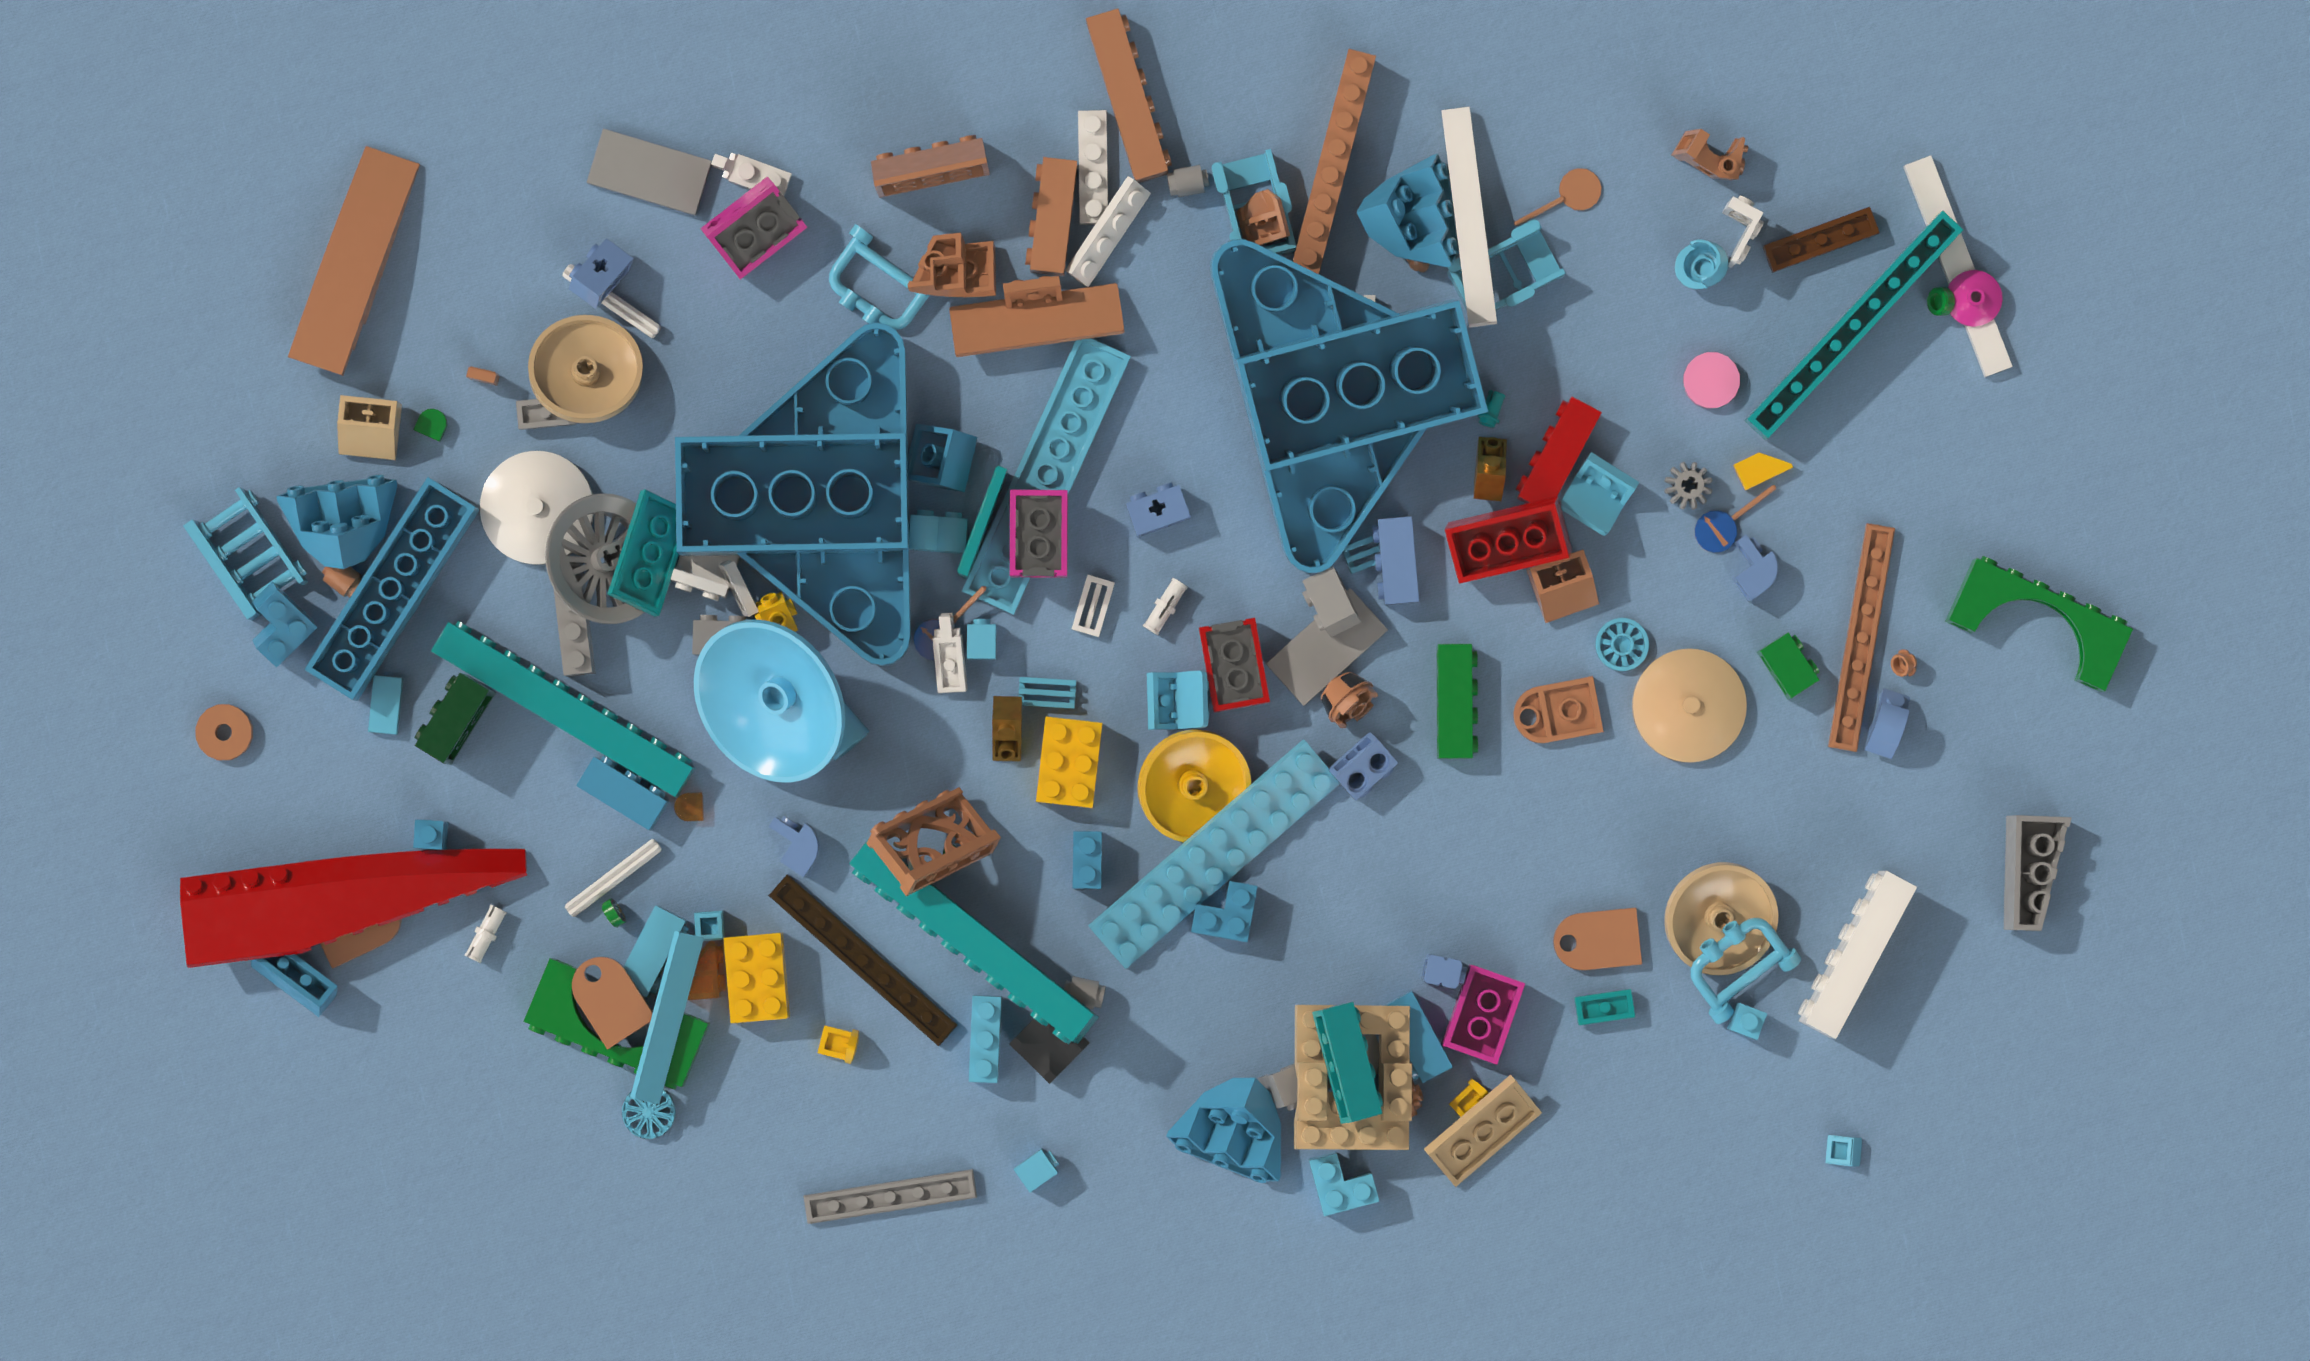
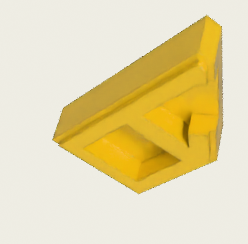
M1760 452L1733 465L1744 490H1748L1793 468L1791 463Z

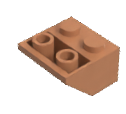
M1584 550L1571 553L1570 558L1541 564L1526 570L1545 623L1599 604L1594 578Z

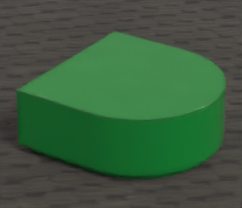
M427 409L420 414L413 430L441 442L447 428V419L441 411Z

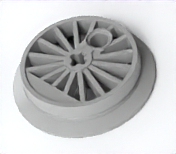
M593 494L580 498L568 505L554 521L549 531L545 550L547 573L559 598L577 615L592 622L602 624L627 622L645 613L611 596L610 599L614 607L607 608L606 589L607 591L609 590L636 503L630 499L615 494ZM587 515H595V533ZM604 516L612 518L607 529L606 535L604 528ZM576 520H579L585 537L573 525ZM620 522L626 529L612 542ZM567 532L580 546L563 539L565 533ZM564 549L571 551L581 557L567 556ZM600 558H604L605 562L602 563ZM570 563H579L585 565L572 570ZM587 570L578 580H576V574ZM588 581L583 595L580 588ZM595 588L597 592V606L590 604Z

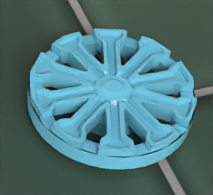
M1617 618L1607 622L1599 630L1595 641V649L1598 658L1606 667L1615 671H1628L1636 668L1644 661L1649 649V640L1647 633L1639 623L1628 618ZM1622 623L1628 624L1625 633L1622 630ZM1610 625H1616L1617 635L1610 629ZM1633 628H1637L1638 634L1631 637L1630 634ZM1603 633H1607L1612 640L1603 639L1601 636ZM1640 638L1644 640L1643 645L1634 644V641ZM1601 644L1611 646L1604 651L1600 649ZM1632 650L1641 651V657H1638ZM1614 652L1613 657L1608 662L1605 656ZM1626 655L1634 661L1632 665L1628 664ZM1619 656H1621V667L1615 664Z
M663 1089L662 1092L666 1102L659 1105L631 1098V1092L628 1094L622 1106V1118L626 1128L632 1134L644 1139H653L665 1134L671 1128L675 1120L676 1108L672 1097L667 1091ZM630 1099H633L639 1107L630 1105ZM670 1107L671 1112L664 1113L661 1112V1109ZM627 1111L638 1113L632 1117H627ZM658 1118L667 1119L668 1124L664 1125ZM640 1119L637 1127L633 1128L631 1123ZM653 1122L659 1128L657 1133L653 1132ZM645 1123H647V1133L643 1134L641 1130Z

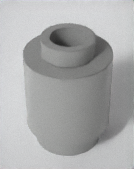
M1200 165L1173 169L1172 173H1167L1171 196L1178 195V197L1205 193L1204 187L1209 186L1207 170H1201Z
M1073 976L1072 982L1066 980L1064 989L1086 1007L1094 1009V1007L1101 1008L1106 986L1099 985V981Z

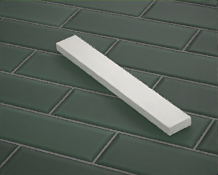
M1470 107L1441 110L1468 325L1470 328L1497 324Z
M1932 156L1904 165L1905 173L1926 226L1942 210L1957 223ZM1960 233L1938 257L1948 284L1958 274L1968 270H1975ZM1973 292L1971 294L1973 302L1980 301L1979 293ZM1994 319L1982 326L1971 327L1964 325L1984 377L2013 367Z

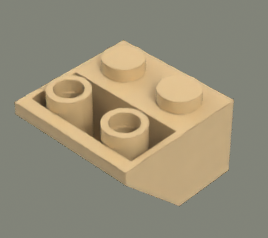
M340 395L337 421L339 455L396 460L402 404L392 400Z

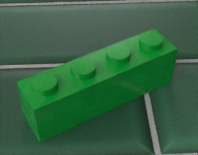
M1437 644V759H1472L1473 753H1478V736H1473V724H1478V707H1473V696L1478 695V680L1472 679V667H1477L1478 665L1477 650H1472V644Z

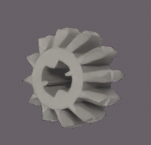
M1681 462V472L1673 467L1670 469V472L1675 478L1666 477L1664 480L1667 484L1673 485V487L1664 490L1665 494L1673 492L1675 494L1670 499V503L1674 504L1678 499H1681L1679 508L1682 510L1685 509L1687 501H1689L1692 510L1697 508L1696 499L1701 504H1705L1707 500L1701 493L1706 495L1712 494V489L1704 487L1705 484L1712 482V478L1703 479L1701 477L1707 472L1706 468H1702L1698 473L1695 472L1697 469L1696 462L1691 464L1689 471L1687 464ZM1691 479L1693 481L1691 485L1695 484V489L1687 493L1684 491L1685 487H1682L1681 484Z

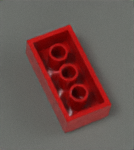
M1558 496L1448 522L1445 528L1459 584L1570 558L1572 553Z

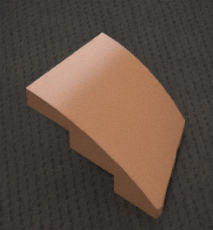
M961 233L934 235L927 246L926 254L922 256L918 263L919 269L913 280L908 283V290L910 292L945 297L996 296V251L994 241L965 244Z

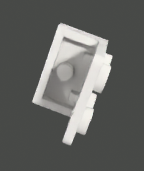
M1739 196L1738 199L1732 197L1722 212L1747 226L1729 259L1728 267L1730 268L1736 263L1740 265L1744 261L1751 248L1746 245L1748 240H1754L1764 224V221L1760 220L1763 212L1754 208L1755 203L1743 196Z
M680 555L676 569L673 570L671 581L676 582L675 588L691 592L692 588L703 591V597L719 601L720 597L727 598L729 586L718 565L731 560L737 566L740 556Z

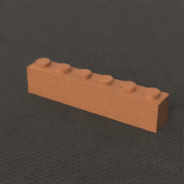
M1114 9L1086 18V24L1134 180L1141 183L1167 175V167L1172 165L1168 150H1162L1159 142L1160 139L1164 138L1159 122L1154 123L1151 113L1155 112L1151 95L1145 96L1142 87L1147 85L1143 69L1137 70L1134 61L1139 56L1134 41L1129 43L1126 32L1130 31L1126 14L1121 16L1119 9Z

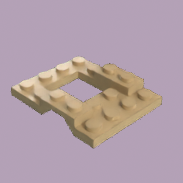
M1295 1005L1297 1107L1294 1118V1149L1409 1150V1121H1412L1410 1006L1354 1005L1360 1012L1361 1022L1359 1025L1361 1033L1379 1034V1093L1383 1101V1106L1381 1107L1383 1114L1352 1123L1341 1124L1333 1092H1327V1068L1312 1014L1313 1011L1335 1005Z

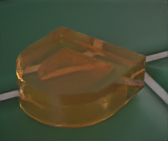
M703 792L684 793L676 799L674 810L681 820L704 821Z

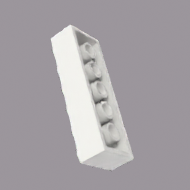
M1888 871L1872 873L1865 885V888L1868 890L1866 896L1863 899L1859 898L1851 913L1855 916L1851 924L1848 925L1846 923L1838 936V939L1842 941L1836 950L1832 949L1825 960V964L1828 965L1824 974H1818L1811 989L1815 990L1811 999H1805L1798 1011V1014L1801 1015L1799 1022L1829 1038L1836 1039L1917 888Z

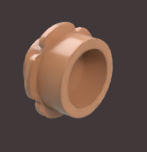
M1899 650L1898 654L1892 657L1891 668L1896 675L1903 677L1907 675L1913 676L1916 673L1917 659L1908 650Z

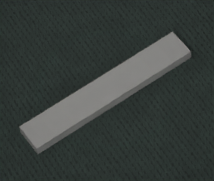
M973 1169L809 1194L803 1197L807 1223L812 1224L977 1198Z

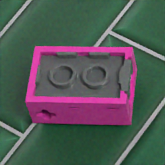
M767 176L700 229L741 280L804 231L807 226Z
M1010 490L1011 578H1068V490Z

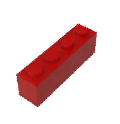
M1573 396L1568 402L1565 400L1561 402L1555 414L1560 417L1555 427L1549 425L1542 438L1546 442L1542 452L1535 451L1528 464L1533 467L1529 476L1523 475L1515 489L1520 492L1517 497L1518 500L1527 504L1558 496L1602 413L1601 411Z

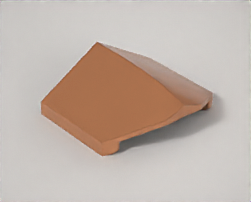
M1269 189L1255 193L1236 212L1242 236L1245 240L1261 246L1290 236L1281 198Z

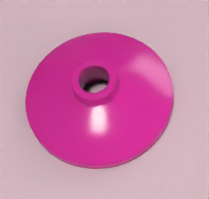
M1968 270L1962 272L1947 287L1953 292L1955 297V305L1950 315L1963 325L1971 327L1985 325L1992 321L2001 309V288L1998 282L1984 271ZM1973 292L1979 293V302H1973L1971 300V294Z

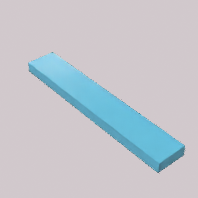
M679 931L674 932L630 1095L631 1098L660 1104L704 940L703 937Z

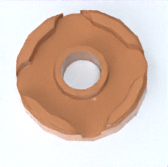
M218 704L208 708L199 717L195 727L196 741L199 748L207 756L216 760H233L245 753L250 747L253 739V725L242 709L230 704ZM223 724H227L232 730L231 737L225 741L220 740L217 736V730Z

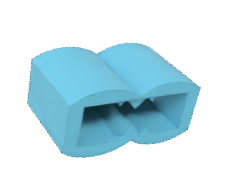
M917 510V515H911L909 550L963 554L966 548L968 519L962 518V513L945 512V517L934 516V511Z

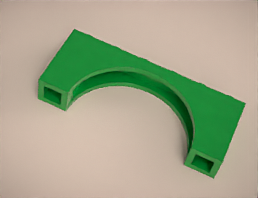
M1982 556L1981 559L1976 558L1972 560L1945 622L1973 633L1981 621L1993 609L2006 602L2027 600L2046 605L2066 620L2076 637L2079 649V666L2074 681L2099 692L2106 691L2133 631L2132 628L2126 626L2128 621L2115 615L2108 618L2100 614L2102 610L2094 605L2086 603L2084 607L2075 603L2076 598L2065 592L2060 591L2059 595L2049 591V585L2041 581L2034 580L2031 583L2022 579L2024 574L2012 568H2008L2007 571L1997 567L1998 562L1988 557Z
M549 958L523 1021L530 1024L528 1029L544 1035L545 1031L556 1035L555 1041L570 1046L572 1042L581 1045V1051L591 1056L597 1057L598 1053L609 1057L607 1062L623 1068L624 1064L635 1068L633 1073L636 1074L644 1046L623 1047L614 1045L607 1049L600 1037L585 1024L579 1013L572 991L573 976L578 968L555 958ZM684 1012L664 1086L676 1090L677 1086H685L710 1022Z

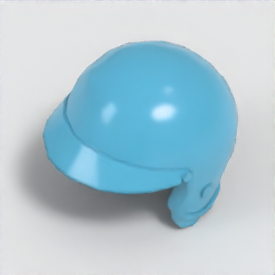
M1697 239L1691 241L1690 245L1682 249L1678 254L1674 269L1677 278L1684 286L1692 289H1707L1724 278L1728 270L1729 261L1725 250L1714 242Z

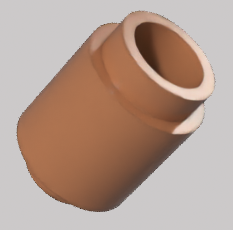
M351 566L345 569L324 567L322 571L325 575L323 581L343 597L348 596L350 598L362 580V575Z

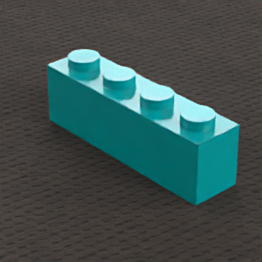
M1354 1002L1342 1003L1313 1011L1312 1014L1341 1124L1352 1123L1383 1114L1381 1109L1383 1106L1382 1097L1379 1091L1376 1090L1374 1082L1375 1070L1373 1065L1369 1063L1366 1052L1368 1051V1043L1365 1036L1362 1035L1359 1025L1361 1022L1360 1012L1354 1006Z

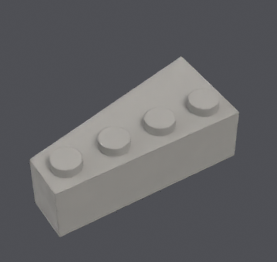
M2006 816L2004 930L2042 931L2051 897L2052 883L2056 879L2057 864L2060 853L2064 849V838L2072 817Z
M1366 1034L1364 1036L1368 1043L1367 1056L1369 1063L1374 1067L1375 1075L1379 1074V1043L1375 1034ZM1295 1064L1281 1068L1277 1073L1266 1074L1258 1078L1259 1082L1271 1093L1276 1109L1287 1106L1288 1111L1297 1107V1074ZM1327 1072V1092H1329L1328 1089L1331 1088V1083Z

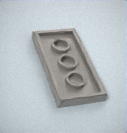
M603 129L587 184L696 216L712 161Z
M1351 588L1347 590V593L1361 623L1330 637L1325 629L1320 631L1314 620L1266 663L1270 670L1303 706L1388 631Z

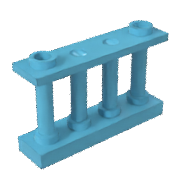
M239 487L235 490L240 497L239 501L207 523L202 522L199 524L198 521L192 519L183 527L246 619L253 621L261 613L256 610L252 601L271 582L255 593L250 592L247 594L242 587V584L245 583V578L277 556H280L288 567L287 571L272 580L280 589L294 579L299 584L305 585L308 581L304 576L308 573L299 560L293 561L256 507L260 503L251 490L246 492L245 489ZM248 509L257 523L222 547L219 545L215 547L209 539L213 536L212 532ZM264 532L273 546L240 569H233L231 571L225 562L229 559L228 556Z

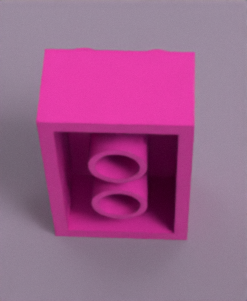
M1469 964L1464 984L1461 986L1441 1045L1497 1065L1525 983Z

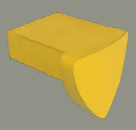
M824 1025L817 1053L843 1059L845 1063L851 1064L858 1046L859 1030L853 1029L851 1032Z
M1472 1078L1467 1082L1469 1085L1448 1103L1460 1117L1488 1094V1091Z

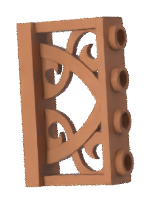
M960 787L952 791L945 790L930 802L927 800L922 801L915 809L909 812L902 811L887 823L884 821L879 822L870 831L871 835L866 844L869 848L874 849L900 882V889L906 896L992 854L1001 839L996 830H991L963 796V791ZM954 809L962 818L959 825L954 823L956 819L955 813L949 817L944 812ZM966 825L970 828V830H971L974 834H972L970 831H968L967 829H965ZM920 828L933 829L948 834L944 843L945 854L942 855L940 852L927 847L917 848ZM898 837L900 842H894L893 846L899 849L906 848V851L894 850L887 840ZM954 837L957 838L955 843H959L961 846L954 847L951 844ZM925 855L930 856L932 860L926 862L924 860ZM907 858L909 868L902 861V859Z

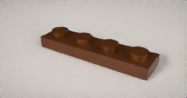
M1867 207L1763 245V250L1770 269L1774 273L1878 235L1880 232L1871 208Z

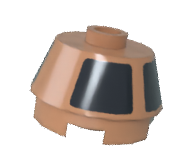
M1346 672L1333 678L1328 683L1321 695V700L1329 720L1335 722L1340 728H1346V722L1352 718L1358 722L1371 710L1374 705L1370 701L1372 698L1378 697V694L1373 689L1371 682L1352 672Z

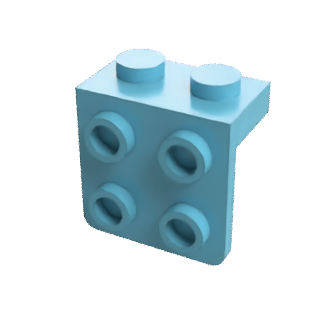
M1591 452L1560 502L1561 509L1605 536L1611 530L1623 506L1636 490L1639 482Z
M1206 671L1147 673L1148 730L1206 728L1208 726L1210 713L1207 691L1209 682Z

